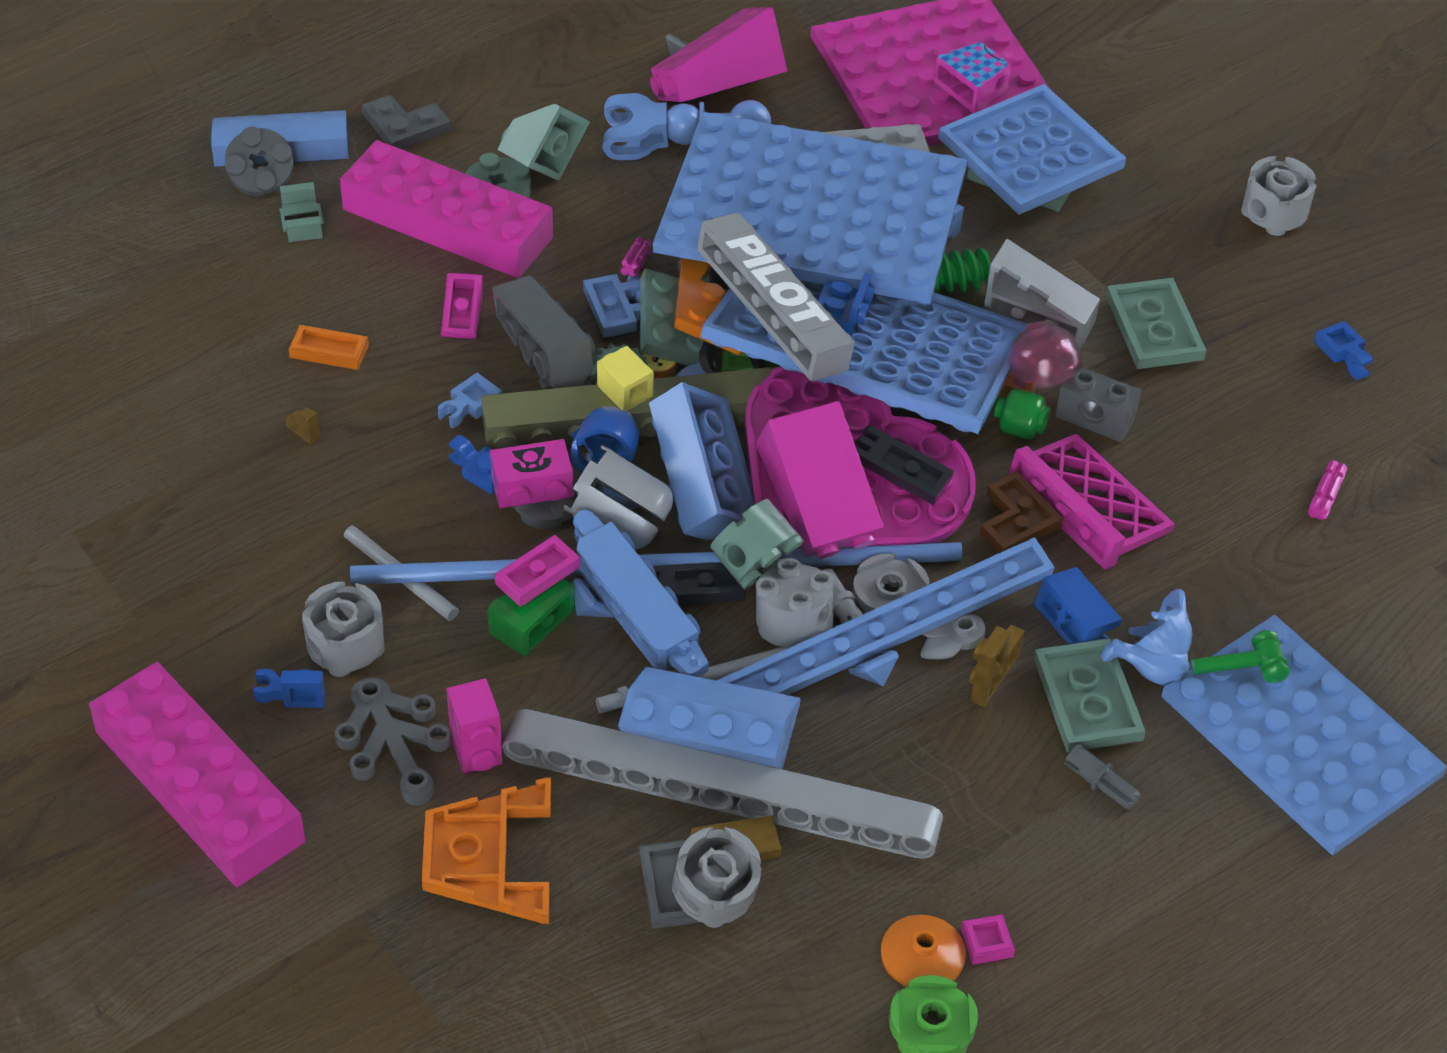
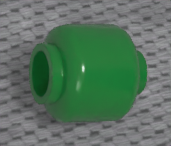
M1014 388L1011 389L1006 398L999 397L994 417L999 418V427L1003 433L1031 440L1037 433L1041 435L1044 433L1051 409L1046 406L1045 398L1042 395Z

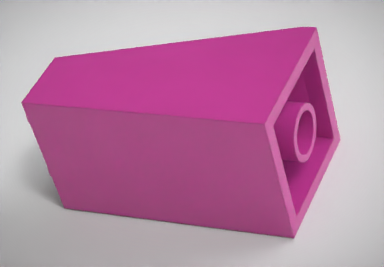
M773 7L744 8L652 67L653 77L650 78V84L654 95L661 101L684 102L787 72Z
M836 401L768 420L755 444L791 526L804 540L800 547L805 558L817 555L818 559H825L840 552L839 548L853 544L854 549H859L876 542L875 538L882 531L884 525L840 402Z

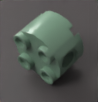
M769 499L760 501L742 513L743 518L738 523L731 522L715 538L710 546L717 558L744 590L756 583L762 572L765 573L771 568L777 567L781 556L791 554L804 542Z

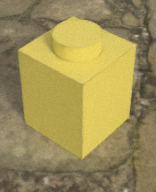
M627 345L614 353L605 355L601 360L597 361V386L621 410L628 411L653 397L654 371Z

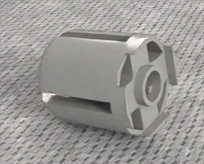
M602 445L600 448L605 454L598 464L590 460L573 488L578 496L572 508L564 505L563 510L575 516L578 510L588 509V511L595 513V516L604 525L612 521L620 533L624 531L630 536L635 550H638L653 540L659 531L658 528L595 489L598 483L602 484L662 522L665 521L672 509V491L665 483L619 456L605 445Z

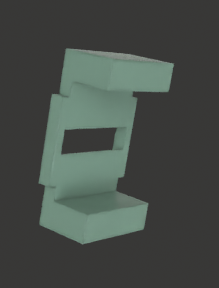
M314 182L280 186L282 208H279L283 232H287L288 242L323 238L322 227H324L321 205L316 203ZM310 213H318L319 215L316 217L292 219L286 221L284 218L287 216Z

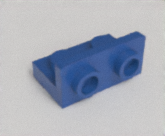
M864 273L859 289L853 288L850 284L843 281L830 282L826 280L818 302L850 336H852L856 324H864L867 311L873 299L875 288L869 287L872 276L869 273Z

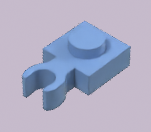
M477 372L451 390V400L445 401L438 406V417L441 420L446 415L452 414L449 416V426L451 428L459 426L463 418L468 414L478 419L482 416L481 396L502 394V390Z

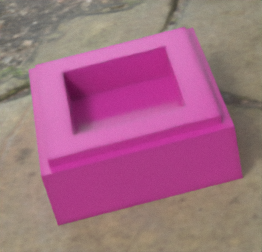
M1003 914L962 921L961 932L972 965L1013 958L1015 949Z

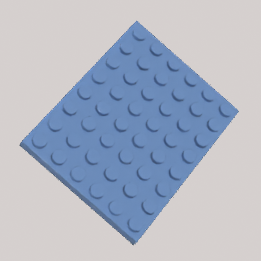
M702 112L654 238L653 253L707 262L697 250L702 221L739 212L799 280L825 284L826 280L830 282L843 281L850 284L853 288L859 289L864 273L872 274L869 287L875 288L874 294L931 304L968 159L930 153L918 149L891 146L885 143L863 141L851 137L824 134L818 131L796 129L785 125L757 122L751 119L724 116L718 113Z
M800 280L818 301L824 284ZM730 288L703 324L700 337L712 341L713 344L719 347H730L746 353L751 358L764 359L779 364L785 370L803 373ZM933 292L931 304L874 294L864 324H856L851 336L855 344L848 371L825 377L818 381L833 383L849 389L854 394L867 395L882 400L891 407L908 409L926 419H936L951 424L963 432L979 434L1028 338L1031 325Z

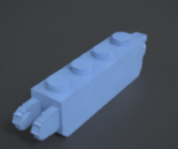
M588 509L578 510V513L573 516V525H575L574 539L578 542L577 555L580 557V568H578V571L655 669L666 671L673 667L680 674L695 677L705 674L708 671L709 662L698 644L701 631L695 618L689 613L685 615L678 606L677 597L669 586H662L657 579L652 564L646 558L642 560L635 552L633 541L626 532L620 533L612 521L604 525L595 516V513L588 511Z

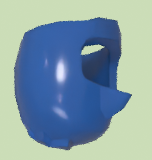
M603 406L594 409L582 422L581 427L571 433L574 440L571 446L570 461L574 467L583 473L590 462L582 457L579 447L581 444L587 448L591 454V460L597 464L605 454L600 448L602 445L613 450L627 461L632 462L636 456L640 435L634 417L629 411H623L613 406Z

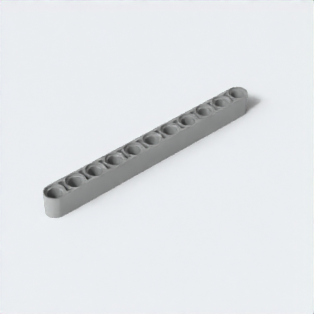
M522 709L515 713L502 745L503 753L508 758L522 764L747 818L772 815L776 825L913 858L924 859L933 856L943 822L941 811L926 803L534 710Z

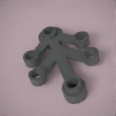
M365 678L358 681L351 690V702L355 708L348 721L337 726L335 730L336 744L343 750H352L360 744V731L369 716L373 717L376 726L363 751L356 753L350 759L352 776L358 780L370 779L375 774V763L386 744L403 776L400 780L403 800L414 806L426 804L432 799L434 794L433 779L428 772L417 767L403 739L427 745L432 751L442 752L451 745L450 729L444 724H434L426 728L391 717L388 709L410 714L418 722H427L433 719L436 713L434 699L425 694L411 699L391 693L389 685L378 678ZM421 706L429 707L427 710L423 711L417 709ZM345 734L354 735L351 738H342V736ZM439 735L445 737L442 740L433 739V737ZM360 764L369 765L364 769L357 768V766ZM421 782L418 785H413L412 783Z

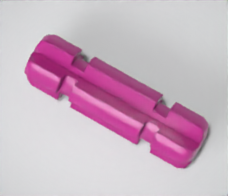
M640 236L633 242V245L621 262L623 266L620 271L624 276L629 274L633 278L639 274L640 269L652 252L650 248L653 243L649 238L644 240Z
M1336 460L1328 462L1325 473L1319 482L1315 496L1312 498L1308 509V514L1311 518L1316 517L1320 521L1327 518L1347 471L1344 463H1338Z

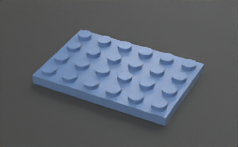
M1273 615L1212 656L1254 651L1251 643L1252 638L1261 631H1274L1278 634L1282 652L1290 668V674L1284 681L1279 683L1266 682L1263 679L1260 666L1196 675L1193 674L1191 669L1184 679L1173 681L1163 688L1161 697L1333 856L1442 778L1447 770V766L1282 620Z

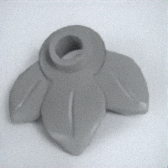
M968 613L922 634L928 638L922 647L921 657L925 659H947L955 656L960 649L970 650L975 648L981 638L985 636L984 621L979 616Z

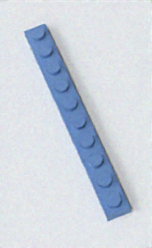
M1034 537L716 681L790 695L1034 584L1044 577L1052 575L1055 567Z

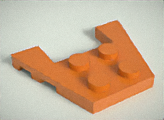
M681 258L674 328L713 344L712 341L700 337L702 327L728 291L718 284L704 281L712 267L709 263ZM720 347L737 355L744 353L730 347Z
M551 778L535 780L536 785L517 790L516 786L501 790V795L478 801L477 797L426 810L422 866L423 891L538 923L549 924V882H506V846L508 818H551Z

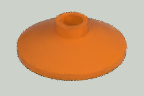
M912 915L896 921L888 928L881 943V960L886 971L894 980L905 987L908 986L909 981L926 975L942 976L955 981L961 974L965 964L966 948L962 937L953 926L934 916ZM918 943H927L931 946L925 948L921 947Z

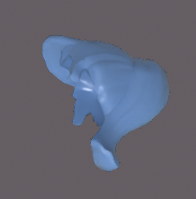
M1181 589L1171 591L1164 598L1159 612L1152 611V617L1158 619V622H1149L1147 626L1130 627L1128 629L1130 635L1140 638L1139 641H1136L1135 644H1129L1119 639H1114L1103 647L1101 659L1104 662H1109L1114 658L1125 659L1136 668L1142 677L1162 686L1184 679L1190 668L1187 653L1192 642L1193 633L1186 612L1185 592Z

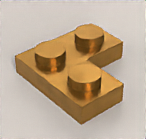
M1010 625L1007 630L997 626L988 639L985 637L981 638L973 654V659L977 660V664L969 678V683L973 684L970 701L982 707L986 706L1019 658L1025 633L1024 630L1014 625Z

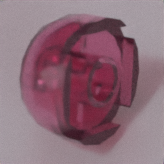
M1034 322L1027 325L1025 330L1012 341L1008 351L1012 381L1021 388H1026L1025 382H1035L1036 389L1060 384L1075 375L1073 368L1078 366L1081 369L1082 367L1079 350L1073 336L1067 330L1056 325L1046 324L1045 322Z

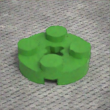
M936 975L916 977L909 981L908 986L902 989L900 993L898 990L891 1003L889 1026L893 1037L898 1042V1049L901 1053H965L967 1046L974 1038L978 1021L977 1007L969 993L966 996L961 990L957 989L958 984L956 982ZM928 1011H936L937 1017L945 1019V1021L940 1022L938 1025H932L923 1018L927 1017Z

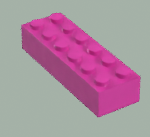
M378 140L340 178L343 210L518 279L553 238V210L551 206Z
M158 661L89 703L96 733L236 888L305 843L301 813Z

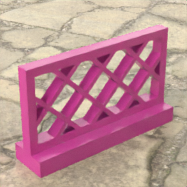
M1077 433L1035 451L1025 446L1017 449L1008 475L1018 471L1063 517L1061 529L1104 570L1115 566L1120 555L1173 531L1175 523ZM1074 448L1083 459L1064 455V452ZM1045 462L1057 464V470L1051 469ZM1068 466L1081 469L1083 474L1077 475L1064 472L1063 467ZM1089 471L1102 474L1108 481L1089 477ZM1069 484L1082 487V491L1076 492ZM1088 488L1107 492V498L1089 495ZM1114 494L1125 496L1132 504L1113 500ZM1093 507L1105 509L1106 516L1101 515ZM1113 511L1132 515V522L1114 518ZM1138 518L1150 519L1156 526L1138 523ZM1118 530L1131 533V537L1126 539Z

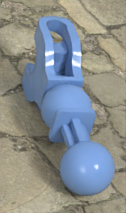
M639 93L610 96L604 105V115L612 127L604 134L603 151L610 159L638 160L646 157L655 149L668 148L669 139L676 144H691L702 112H705L704 102H700V110L686 103L675 105L670 110H667V102L656 103ZM745 100L738 103L731 113H718L724 116L751 119L771 124V116L768 109L762 103L755 100ZM618 108H622V109L626 110L627 112H622V113H620V112H616V111H614V110H615V109H618ZM615 142H627L622 146H616L613 144Z

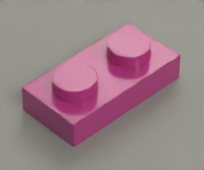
M554 535L495 574V584L521 607L580 568V557Z

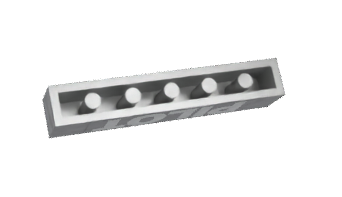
M739 212L702 221L697 250L807 378L812 382L848 371L855 342L817 301L811 291L800 282L792 270L776 255L774 250L760 237L754 227Z

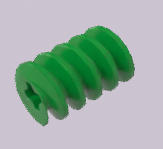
M977 248L973 253L971 249H964L961 256L957 250L950 251L948 256L944 253L934 292L939 294L941 285L945 286L948 294L953 293L954 284H958L961 293H966L967 285L970 282L975 292L980 291L981 281H985L987 286L990 271V258L984 248Z

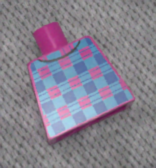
M975 42L937 55L934 82L970 111L976 113L1006 91L1010 69L1015 64V58L1009 49H1003L996 53L983 42Z

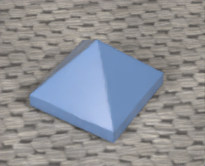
M575 578L572 581V584L575 586L577 616L614 617L587 581L580 578Z
M884 651L849 667L848 670L852 675L884 686L899 656L897 651Z

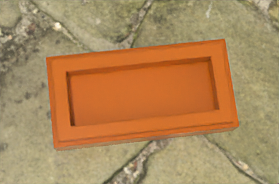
M299 325L289 347V357L359 370L369 346L368 337Z

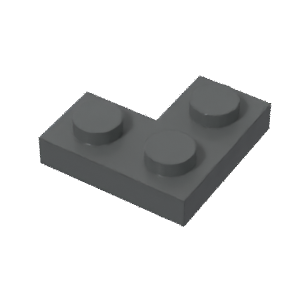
M391 94L362 105L363 116L386 144L399 149H405L452 131L450 119L437 103L406 113Z

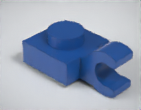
M1345 321L1316 332L1314 343L1334 363L1344 360L1348 372L1355 380L1369 376L1370 373L1364 366L1372 363L1373 358L1368 352L1364 351L1366 341Z
M457 435L449 443V447L454 449L449 455V459L454 464L462 466V477L492 495L495 492L491 476L490 450L492 449L484 446L478 452L467 438Z
M270 669L256 670L257 684H268V686L254 687L255 701L266 703L273 700H283L284 707L325 708L326 692L323 671H311L308 669L297 671L282 670V676L279 677Z

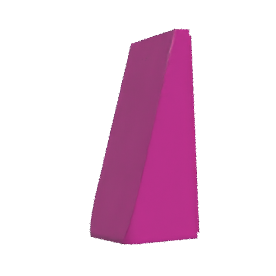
M447 273L441 337L477 339L484 288L482 275Z

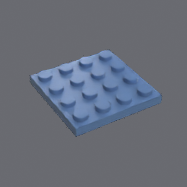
M1045 84L939 128L938 138L957 157L968 159L967 166L1018 215L1117 172L1125 167L1126 157Z

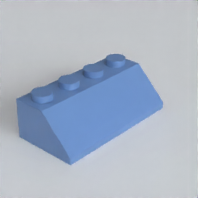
M681 382L649 402L653 417L652 425L659 439L660 455L666 466L670 481L669 488L674 496L678 511V523L683 530V534L706 541L714 540L731 522L738 523L743 518L742 513L753 506L751 480L728 399Z
M645 667L628 690L618 727L622 732L783 769L801 700L799 697Z

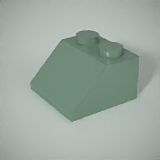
M552 104L513 119L510 126L504 131L497 150L525 166L559 181L590 121L557 104Z

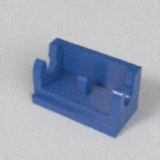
M1077 567L1044 577L1033 603L1067 644L1108 639L1109 637L1103 633L1119 627L1122 618Z

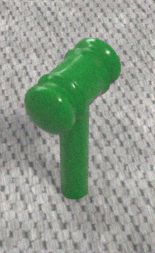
M1271 630L1261 631L1252 638L1251 643L1254 651L1191 660L1194 675L1260 666L1263 679L1268 683L1284 681L1290 674V668L1282 652L1278 634Z

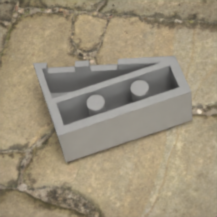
M1006 239L990 264L984 309L1031 325L1029 332L1079 350L1081 349L1095 325L1100 298L1009 239Z

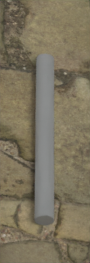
M354 525L348 527L344 532V537L378 565L401 564ZM402 583L448 621L457 617L459 609L427 583Z

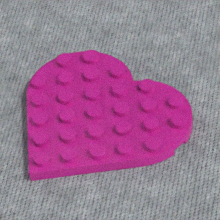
M781 366L770 371L769 377L761 382L759 386H755L748 399L745 415V436L753 506L760 501L769 499L789 522L755 444L767 421L839 401L854 444L859 436H863L862 432L866 426L871 425L954 471L952 480L935 504L932 505L863 466L884 525L882 531L875 538L876 542L869 546L940 543L953 535L965 522L971 510L976 489L973 465L963 447L955 439L951 441L945 435L936 431L937 426L912 417L892 416L890 406L882 400L867 395L854 394L849 389L833 383H823L818 380L811 382L804 373L788 371Z

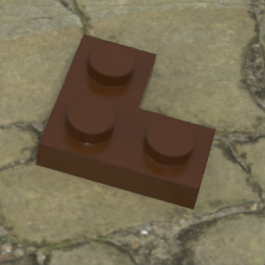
M1018 471L988 485L986 496L1003 513L981 524L979 534L998 554L1034 537L1036 540H1039L1062 527L1063 517Z

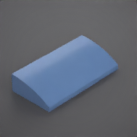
M346 110L213 118L211 148L214 167L225 166V153L234 137L242 133L245 128L252 126L270 129L280 134L292 150L293 162L349 159ZM264 155L254 156L251 159L254 164H267Z

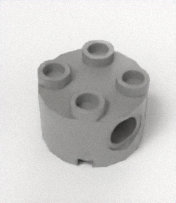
M1268 156L1258 160L1251 167L1241 212L1253 223L1266 228L1269 234L1281 236L1285 234L1286 230L1300 227L1307 220L1316 189V177L1306 164L1294 158L1285 157L1283 162L1276 161L1277 156Z
M794 558L781 559L777 563V567H773L763 573L756 582V626L758 625V632L761 637L773 645L790 648L796 645L797 642H803L832 629V574L827 571H821L816 567L800 564Z
M344 581L324 585L309 595L305 602V610L302 612L306 649L314 662L322 668L328 669L329 673L333 676L344 677L351 671L368 666L384 653L382 608L377 595L372 590L358 583H355V587L345 586Z
M708 827L689 836L679 850L671 887L676 901L686 914L699 922H703L708 927L717 928L724 923L736 920L746 913L754 901L761 877L759 851L748 837L732 828L724 827V830H713V827Z

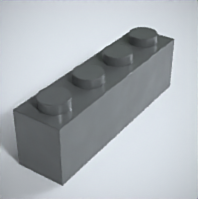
M531 275L492 287L496 317L515 347L520 346L524 361L528 367H536L540 376L539 384L543 390L582 386L593 370L592 354L595 353V345L590 334L584 333L579 328L575 318L569 317L563 310L561 303L554 301L544 285L540 286Z

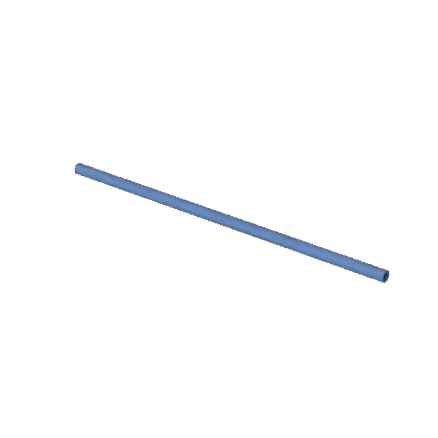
M961 542L881 545L866 546L859 549L842 547L839 548L840 552L825 559H818L817 555L805 558L802 549H796L791 554H784L780 557L781 559L794 558L800 564L812 567L860 565L866 559L879 554H895V559L907 562V558L917 563L962 561ZM714 552L639 555L642 560L646 558L652 566L721 562ZM517 559L350 566L351 585H355V583L365 585L493 580L497 572ZM577 569L566 577L582 576V574Z

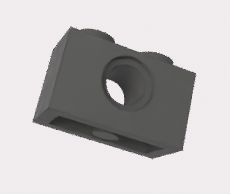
M1074 364L1060 387L1055 417L1122 443L1135 420L1141 389Z

